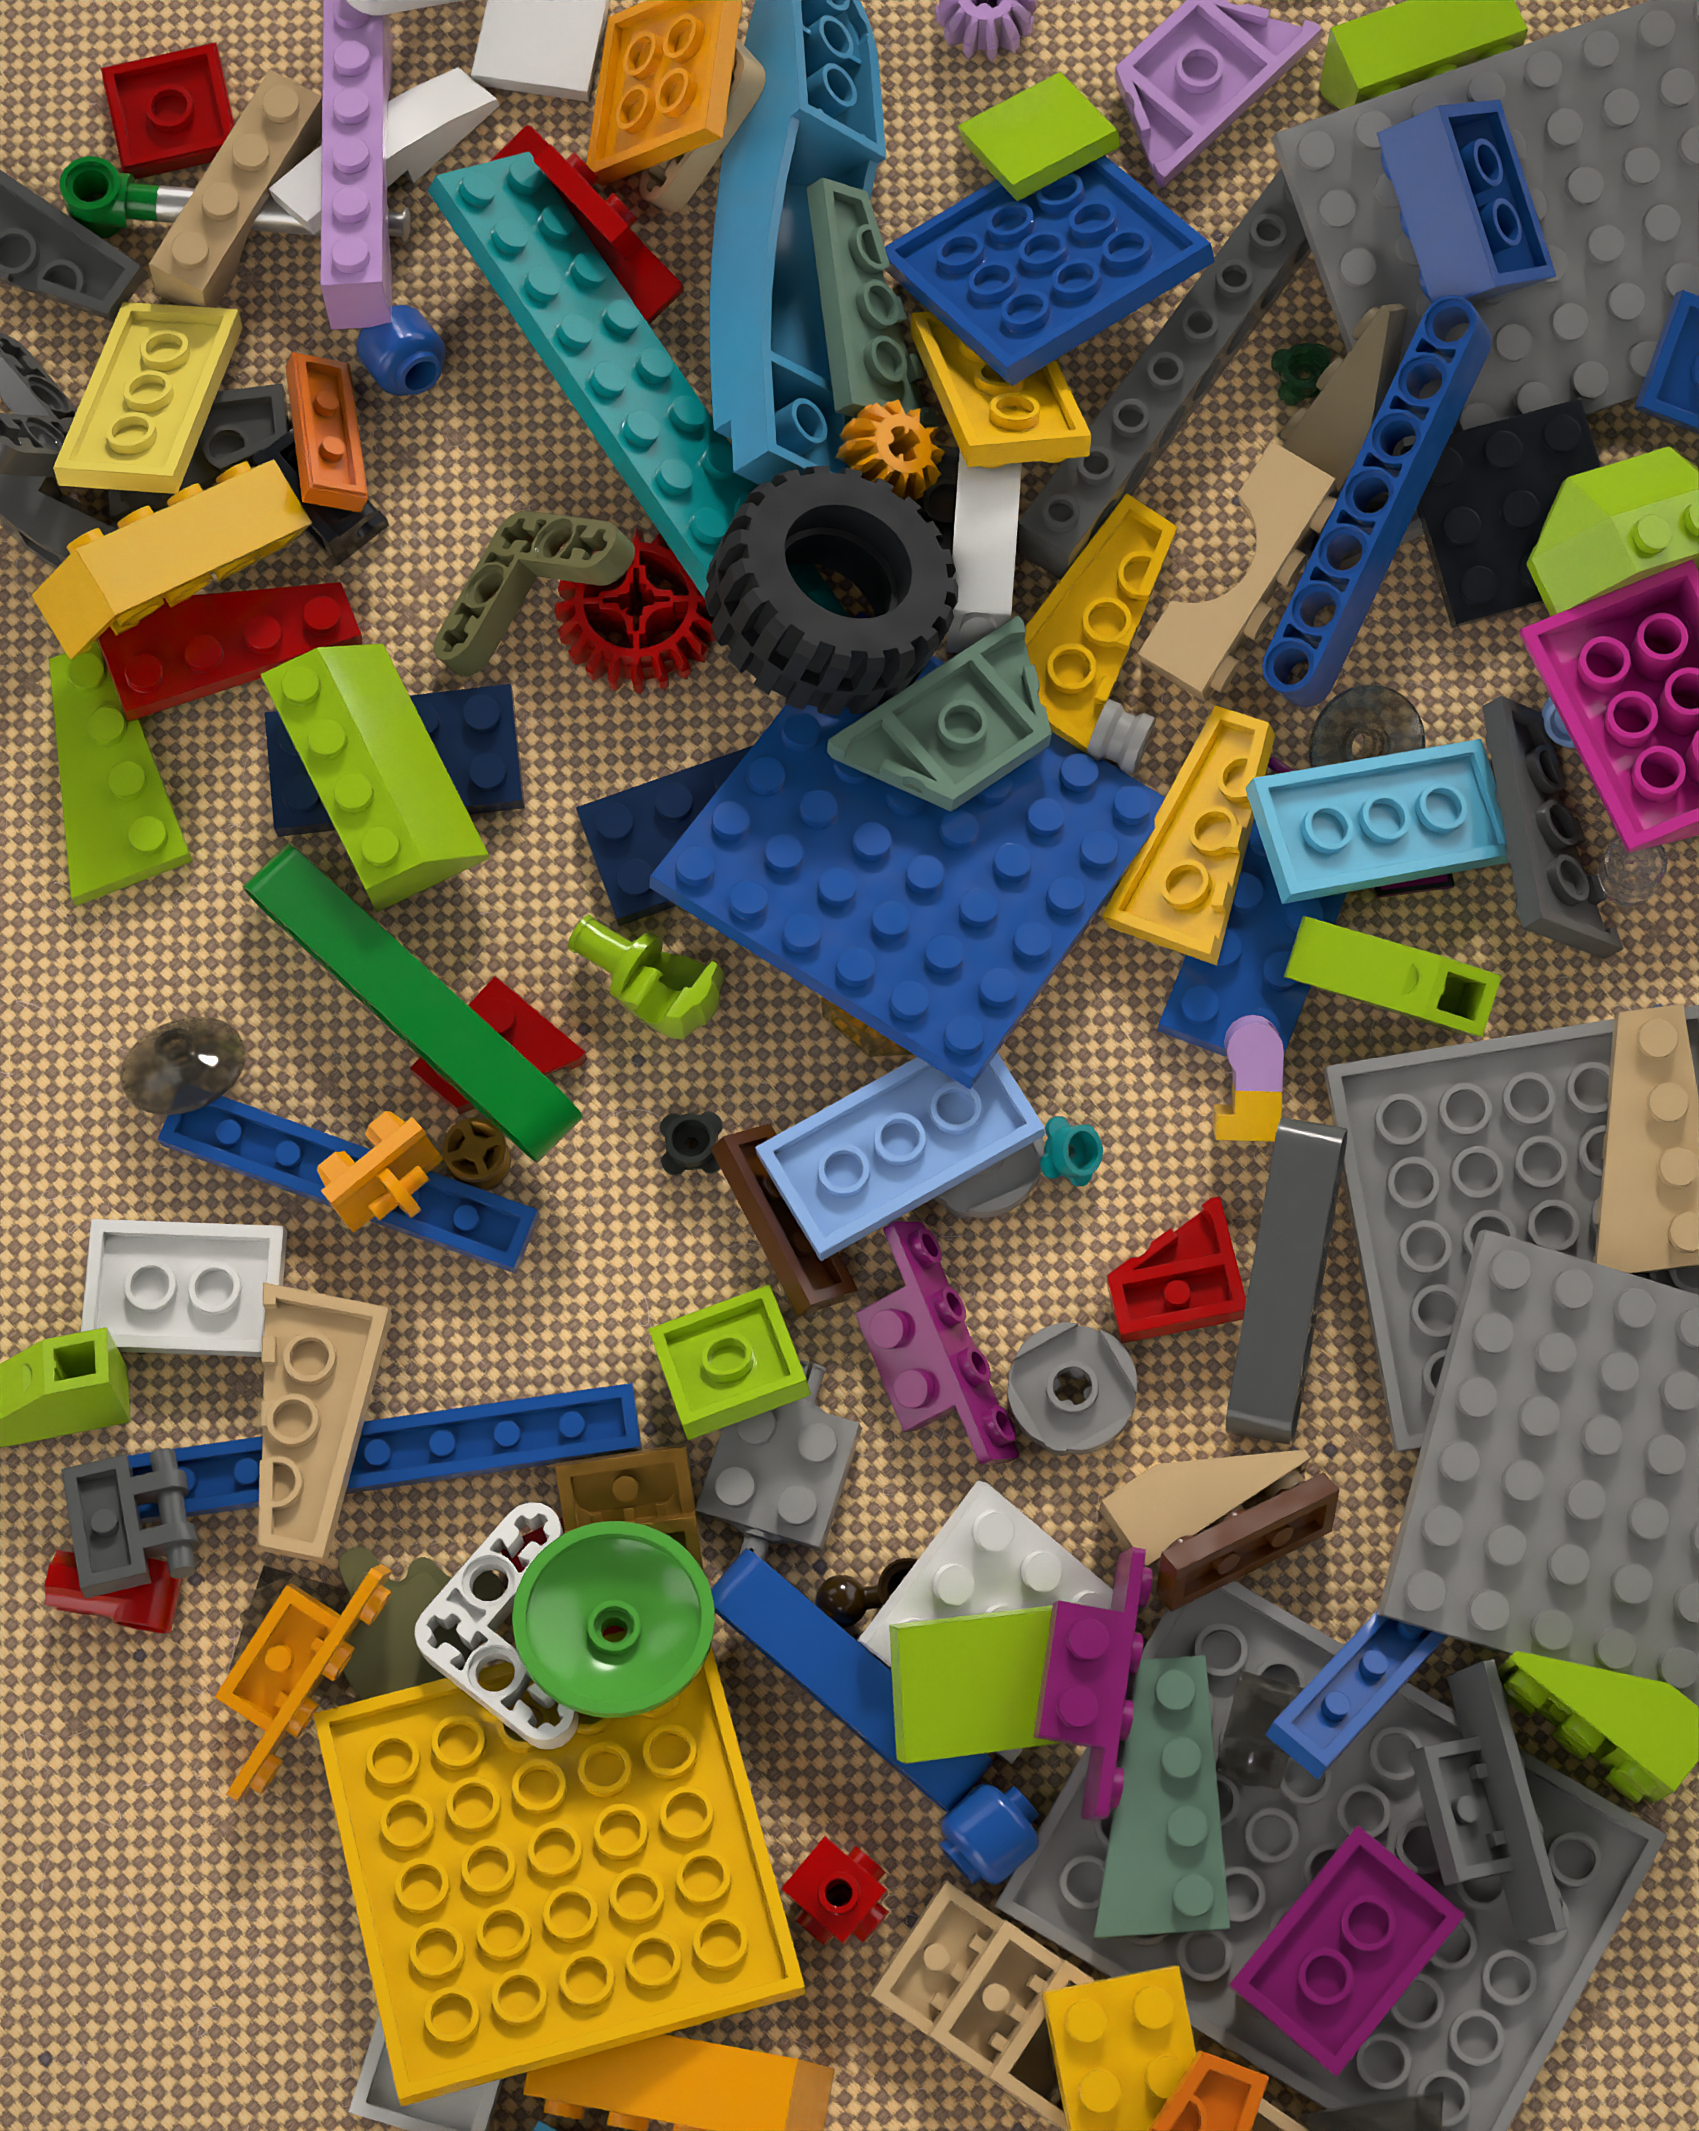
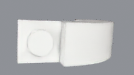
M960 451L952 552L956 572L951 577L956 579L958 584V603L953 609L954 619L947 632L946 652L961 653L1011 620L1022 463L1005 464L999 468L967 467Z

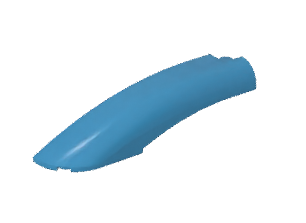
M755 0L744 46L763 66L766 81L758 101L723 151L711 259L710 369L714 431L732 440L734 473L759 485L771 482L775 475L788 470L797 469L802 476L805 468L811 466H829L831 473H839L841 468L850 469L849 465L835 458L839 448L845 444L840 434L843 432L844 426L852 420V417L835 412L806 187L823 177L867 191L870 199L877 166L886 159L878 53L870 22L860 0Z

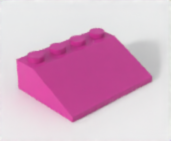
M1692 559L1521 628L1519 632L1627 853L1699 835V571Z

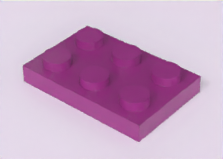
M1357 1825L1229 1983L1228 1987L1332 2076L1337 2077L1464 1918L1465 1914Z

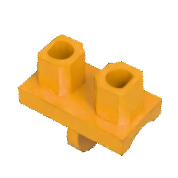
M385 1111L368 1125L365 1135L374 1148L357 1162H354L345 1151L334 1152L318 1165L317 1172L325 1186L321 1192L353 1233L374 1216L380 1221L398 1205L411 1219L421 1211V1208L411 1195L430 1180L426 1174L444 1159L428 1139L424 1129L413 1117L405 1122L392 1112Z

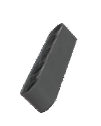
M1285 1117L1280 1119L1273 1147L1226 1415L1227 1433L1288 1445L1293 1443L1300 1415L1347 1146V1128Z

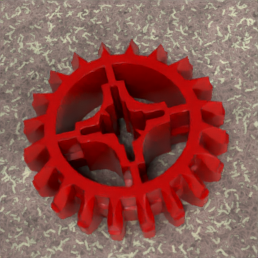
M636 527L631 535L632 543L635 547V556L631 566L620 577H626L622 585L615 590L603 591L608 585L598 586L560 580L558 591L564 601L556 603L554 613L556 620L563 623L557 630L560 642L564 645H571L568 654L575 666L587 662L586 674L593 682L608 672L609 688L615 692L623 685L625 679H632L634 692L641 695L646 687V679L656 678L657 686L664 691L669 686L667 673L671 671L687 680L691 675L687 659L705 663V660L708 658V650L703 642H716L717 639L711 628L715 617H710L706 611L705 598L673 551L669 550V546L660 532L654 537L652 543H646L643 531ZM648 574L661 577L673 583L684 596H673L672 590H662L652 586L648 581ZM641 591L644 608L642 616H639V630L636 631L633 614L635 607L638 606V592ZM591 626H604L605 632L622 634L629 642V649L607 642ZM675 631L668 639L651 646V642L660 633Z

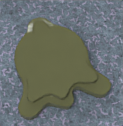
M362 1547L346 1550L340 1556L338 1562L340 1574L351 1598L370 1569L380 1565L375 1556L369 1550ZM420 1557L413 1560L409 1566L406 1578L402 1581L396 1582L388 1578L384 1587L390 1590L392 1594L386 1605L370 1626L361 1620L347 1642L355 1647L356 1650L343 1671L351 1687L362 1700L447 1678L423 1657L414 1635L416 1622L422 1612L452 1579L429 1558ZM486 1571L480 1574L474 1581L472 1593L482 1601H493L501 1597L503 1584L496 1574ZM457 1623L449 1630L440 1625L434 1629L433 1634L438 1642L435 1647L436 1649L444 1642L449 1643L461 1652L465 1662L468 1660L473 1651L461 1641L456 1631ZM465 1664L462 1667L458 1668V1670L462 1671L464 1669Z

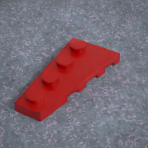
M341 582L192 595L190 598L172 607L169 606L165 598H162L164 604L153 613L139 620L138 625L117 636L109 626L97 638L127 722L262 678L260 674L318 647L363 645L362 634Z

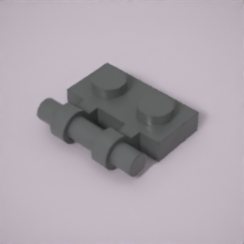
M163 1448L150 1454L152 1472L134 1477L132 1465L127 1454L61 1469L80 1589L85 1598L151 1583L147 1559L158 1556L167 1557L169 1573L172 1578H186L195 1574L196 1565L193 1552L197 1550L199 1543L196 1526L187 1520L184 1499L189 1495L187 1475L178 1468L176 1451L174 1449ZM152 1502L158 1504L161 1526L142 1530L138 1506Z

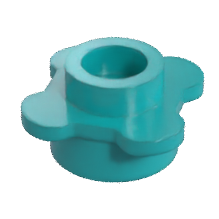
M1063 1116L1050 1118L1045 1126V1133L1048 1139L1044 1145V1155L1040 1159V1168L1043 1175L1049 1179H1056L1059 1176L1068 1178L1072 1185L1076 1187L1087 1185L1093 1173L1100 1166L1103 1157V1146L1098 1133L1089 1124L1070 1125Z

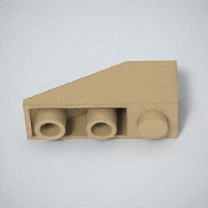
M1303 1449L1155 1464L1102 1499L1099 1512L1125 1550L1131 1547L1146 1549L1144 1567L1151 1568L1152 1570L1156 1567L1159 1569L1161 1553L1175 1540L1187 1535L1195 1536L1220 1524L1230 1513L1249 1507L1265 1495L1270 1499L1281 1489H1291L1305 1482L1300 1472L1306 1468L1311 1457Z

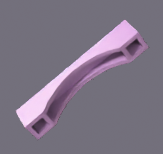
M323 0L320 286L331 330L369 328L391 323L392 269L386 184V121L389 92L392 86V32L388 14L369 15L353 8L346 0Z

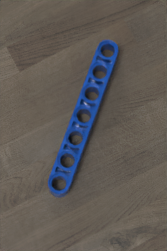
M1449 295L1441 297L1430 304L1425 311L1265 653L1262 664L1264 678L1276 692L1294 706L1303 708L1316 706L1324 701L1331 692L1490 352L1492 344L1490 329L1470 301L1461 296ZM1462 323L1469 324L1468 330L1463 337L1457 341L1445 342L1447 334L1453 327ZM1437 379L1442 380L1441 387L1435 395L1427 399H1419L1420 391L1427 383ZM1416 436L1410 451L1400 456L1392 455L1394 447L1400 440L1405 437ZM1384 492L1389 493L1388 501L1382 509L1374 513H1366L1368 503L1374 496ZM1362 549L1361 559L1357 565L1348 570H1340L1341 561L1351 550ZM1335 605L1336 610L1331 621L1322 627L1315 628L1314 620L1318 612L1326 606ZM1308 661L1309 668L1306 676L1298 683L1289 685L1287 679L1291 669L1298 663Z

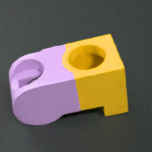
M1256 1015L1243 1016L1234 1021L1226 1031L1224 1040L1225 1051L1228 1061L1233 1067L1231 1105L1214 1104L1213 1132L1216 1140L1275 1142L1277 1128L1282 1118L1284 1063L1282 1040L1273 1023L1266 1018Z

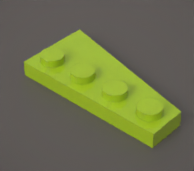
M97 641L90 645V650L71 660L66 653L49 659L71 899L76 906L193 861L140 719L127 722Z

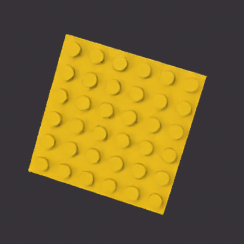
M621 1631L603 1637L609 1642H619L625 1638L627 1632ZM712 1646L699 1673L671 1701L646 1713L622 1718L595 1717L578 1712V1728L572 1739L563 1746L552 1750L539 1749L529 1744L448 1678L313 1713L397 2096L401 2106L806 1995L805 1985ZM509 1662L482 1668L479 1673L478 1683L481 1688L490 1692L504 1690L514 1679L515 1668ZM530 1681L528 1687L534 1684L535 1682ZM526 1689L520 1700L531 1708L537 1720L535 1728L538 1729L545 1722L554 1727L561 1722L557 1712L559 1703L556 1702L549 1709L544 1708L531 1698L528 1689ZM515 1704L507 1709L512 1711L515 1707Z

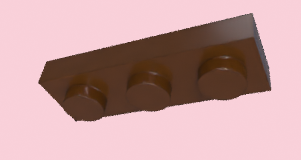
M771 1123L723 1136L710 1149L797 1316L846 1301L858 1291V1288L839 1252L822 1261L819 1260L757 1156L755 1147L777 1135Z
M1323 1472L1291 1489L1279 1490L1274 1497L1248 1510L1238 1509L1227 1515L1220 1524L1195 1536L1187 1535L1175 1540L1161 1553L1156 1595L1172 1612L1332 1532L1340 1490Z

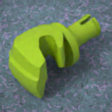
M586 915L581 919L573 930L567 945L569 950L580 954L611 973L610 995L618 999L631 1014L656 1031L671 1039L683 1040L695 1029L704 1026L715 1015L721 1001L720 993L725 981V974L714 960L706 966L687 956L661 952L663 940L651 932L644 933L637 940L630 942L594 920L595 918L591 915Z

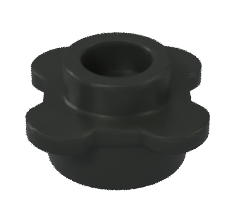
M707 1111L701 1115L688 1113L680 1116L673 1113L667 1115L661 1121L660 1132L665 1137L666 1153L661 1158V1164L666 1173L672 1176H679L685 1170L701 1169L707 1174H714L721 1169L710 1149L718 1142V1135L723 1129L722 1120L717 1114ZM691 1138L696 1139L698 1146L695 1149L687 1148V1140Z

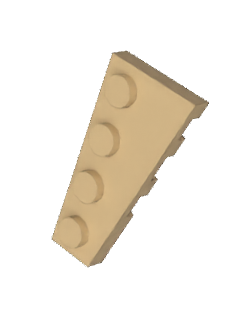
M1678 1004L1618 1012L1614 1016L1607 1092L1609 1105L1601 1159L1604 1160L1601 1195L1598 1198L1596 1225H1598L1595 1256L1592 1262L1632 1275L1698 1267L1699 1096L1684 1005Z
M263 1282L265 1325L264 1336H262V1364L264 1365V1381L260 1418L263 1437L259 1474L258 1545L264 1552L327 1564L392 1313L389 1307Z

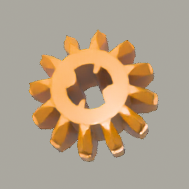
M899 399L893 402L889 401L883 406H880L877 402L873 405L870 404L857 413V418L852 419L846 424L842 430L843 432L840 434L845 444L839 448L835 458L849 465L850 469L862 471L861 478L871 482H875L877 478H880L893 485L894 487L891 492L901 499L905 500L909 496L916 502L923 496L925 490L936 483L941 475L936 465L941 461L946 451L931 443V439L935 437L938 427L924 428L920 424L921 408L910 410L905 414Z

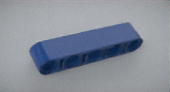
M745 1548L712 1586L714 1612L947 1813L970 1792L994 1763L986 1753L906 1764L897 1760L892 1671L749 1549Z

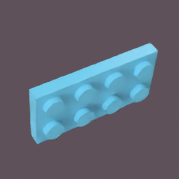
M1481 739L1256 777L1245 788L1282 904L1510 863L1505 851L1507 840L1502 813L1495 796L1497 785Z

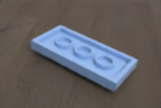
M998 1052L971 1089L963 1086L921 1058L916 1057L755 1148L759 1160L819 1260L822 1261L1045 1136V1127Z

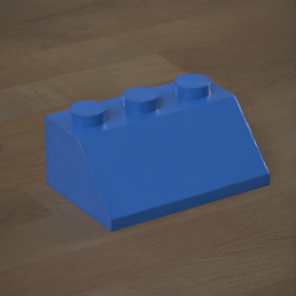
M1500 99L1439 105L1377 133L1382 149L1381 164L1386 176L1393 183L1401 208L1400 223L1405 235L1412 242L1420 267V286L1431 304L1437 299L1449 295L1461 296L1470 301L1471 304L1556 277Z

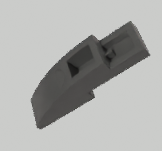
M0 473V525L26 549L56 569L70 555L66 548L67 545L79 536L96 528H100L104 536L119 529L117 526L119 521H114L109 526L93 518V513L85 505L63 495L54 477L5 475Z

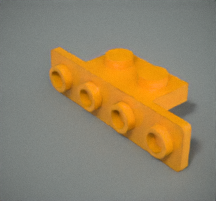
M382 1564L371 1568L341 1615L293 1583L285 1586L214 1696L266 1731L228 1789L227 1796L238 1802L247 1796L252 1789L262 1794L272 1782L283 1764V1760L275 1755L288 1733L298 1738L314 1717L313 1713L317 1712L320 1705L311 1699L324 1677L332 1682L338 1678L356 1650L355 1647L347 1643L361 1620L370 1626L389 1600L392 1592L385 1588L384 1584L392 1573L390 1569Z

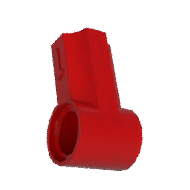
M56 1550L52 1562L49 1563L46 1575L44 1605L59 1611L111 1618L113 1623L132 1629L171 1634L183 1578H172L170 1576L168 1562L149 1558L147 1560L151 1583L85 1598L80 1589L75 1553Z

